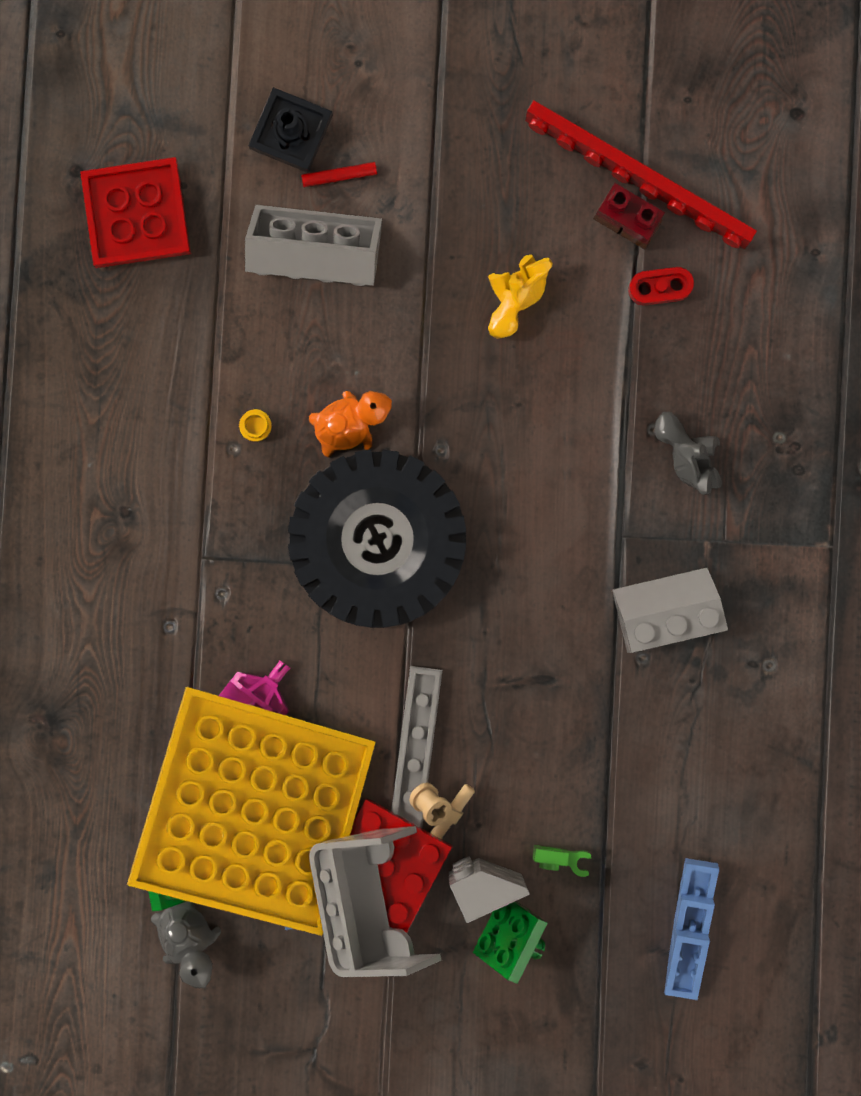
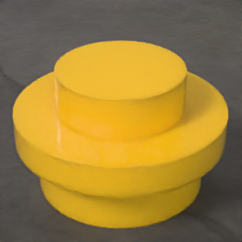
M253 409L247 411L241 417L239 429L247 440L259 442L269 436L272 423L265 412Z

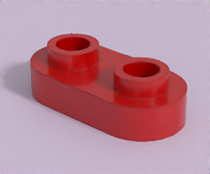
M682 267L642 271L632 278L628 292L630 298L636 304L642 306L677 302L689 296L694 287V279L692 274ZM671 282H680L681 290H673ZM639 286H648L650 293L647 295L641 294Z

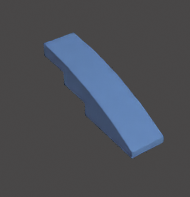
M685 858L668 958L665 995L698 1000L710 943L708 934L715 906L713 897L719 873L718 863Z

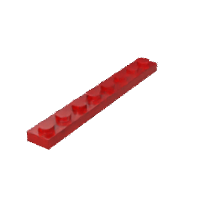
M533 100L527 110L525 121L529 123V127L540 135L547 133L557 139V144L565 150L573 151L574 149L584 155V159L589 164L595 167L603 166L612 171V176L618 181L625 184L630 182L639 187L640 193L652 200L658 198L667 204V208L671 212L679 216L685 214L694 219L695 225L706 232L714 231L723 236L722 240L729 246L746 249L755 236L757 230Z

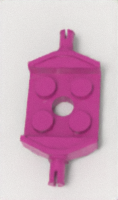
M279 660L269 676L260 677L237 672L219 696L282 715H288L290 710L278 689V683L291 668L285 665L279 672L285 664Z

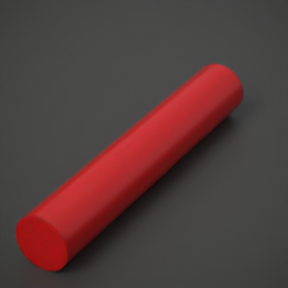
M375 162L302 174L301 177L303 187L377 175Z

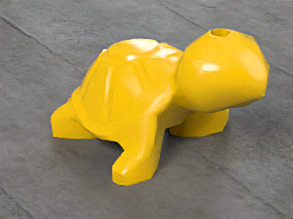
M526 255L519 263L520 271L512 275L507 272L503 274L492 273L488 276L492 289L501 301L499 307L492 313L488 326L491 336L497 339L513 335L518 330V312L539 301L545 291L546 279L553 265L550 258L535 261L533 255Z

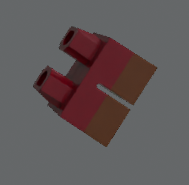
M614 183L593 219L617 234L622 227L621 236L645 250L661 225L665 212Z

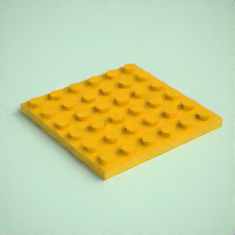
M186 687L127 885L322 936V924L309 860L310 850L315 844L350 836L376 742Z

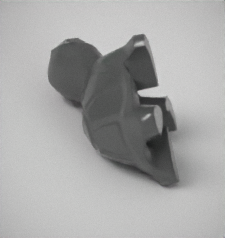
M662 412L656 420L654 432L660 442L673 446L674 469L678 478L688 486L698 490L702 495L710 494L711 488H720L722 486L721 477L716 468L711 467L710 456L714 455L716 446H720L719 438L716 436H704L690 439L683 424L672 412Z
M189 901L167 908L163 912L155 913L151 916V922L157 927L161 946L166 953L163 956V961L166 964L181 963L178 975L182 982L194 988H206L211 980L213 963L209 955L203 952V950L216 941L221 934L220 927L216 926L211 931L205 918L195 908V903Z

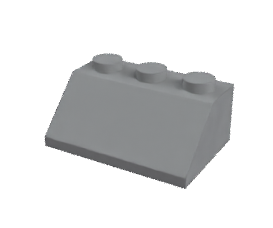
M708 568L612 590L627 653L728 630L721 598Z
M470 856L452 864L453 870L449 871V885L466 923L530 895L522 874L480 858L473 861Z

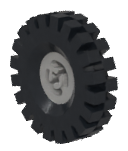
M371 449L355 452L353 456L347 458L342 456L330 462V466L322 472L319 470L308 481L310 484L304 492L301 491L294 504L296 508L293 517H290L289 556L300 585L320 608L327 611L330 615L356 626L387 628L400 626L424 616L434 609L454 586L465 557V520L460 509V503L453 490H450L446 481L435 470L432 471L425 466V462L411 455L409 457L400 455L398 451L383 449L382 452H372ZM385 517L393 521L391 528L381 524L374 525L379 535L386 534L387 538L383 540L387 551L391 549L394 537L399 536L402 538L399 552L387 562L371 563L363 559L365 552L382 555L376 544L370 546L369 542L373 540V536L368 528L363 534V541L359 544L355 543V533L358 527L369 518Z

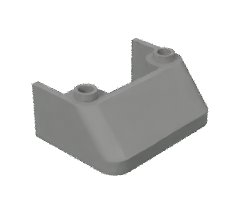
M416 826L369 831L315 844L311 848L309 860L329 965L336 975L340 977L408 976L442 961L440 954L415 955L410 936L402 929L389 928L377 864H383L391 860L394 854L393 841L417 833Z

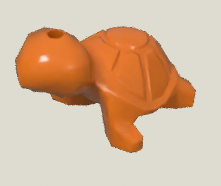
M345 391L342 394L344 399L329 404L319 413H311L309 422L314 426L315 436L322 445L323 455L330 458L335 451L351 449L362 443L365 450H370L372 448V435L368 425L375 426L384 422L392 408V400L386 394L369 391L364 393L358 402L356 396L350 391Z

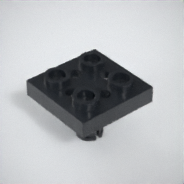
M273 87L248 145L249 149L309 173L333 113L331 110ZM304 134V138L307 139L308 134L310 135V139L308 141L302 140L301 137ZM286 142L289 143V147L285 150L280 147L281 144L283 147H286Z

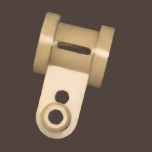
M423 783L412 791L409 801L416 811L423 813L424 820L430 826H434L430 833L442 839L452 824L456 825L462 817V810L475 793V790L470 785L464 784L450 803L447 799L438 796V790L431 783Z

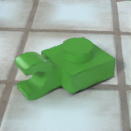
M534 845L533 860L540 863L539 868L558 871L559 865H568L577 876H589L588 870L577 867V861L580 858L591 859V854L588 851H567V849Z

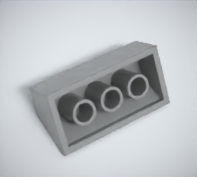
M255 205L245 237V272H253L258 275H281L292 279L308 278L317 279L322 282H345L356 286H374L382 218Z

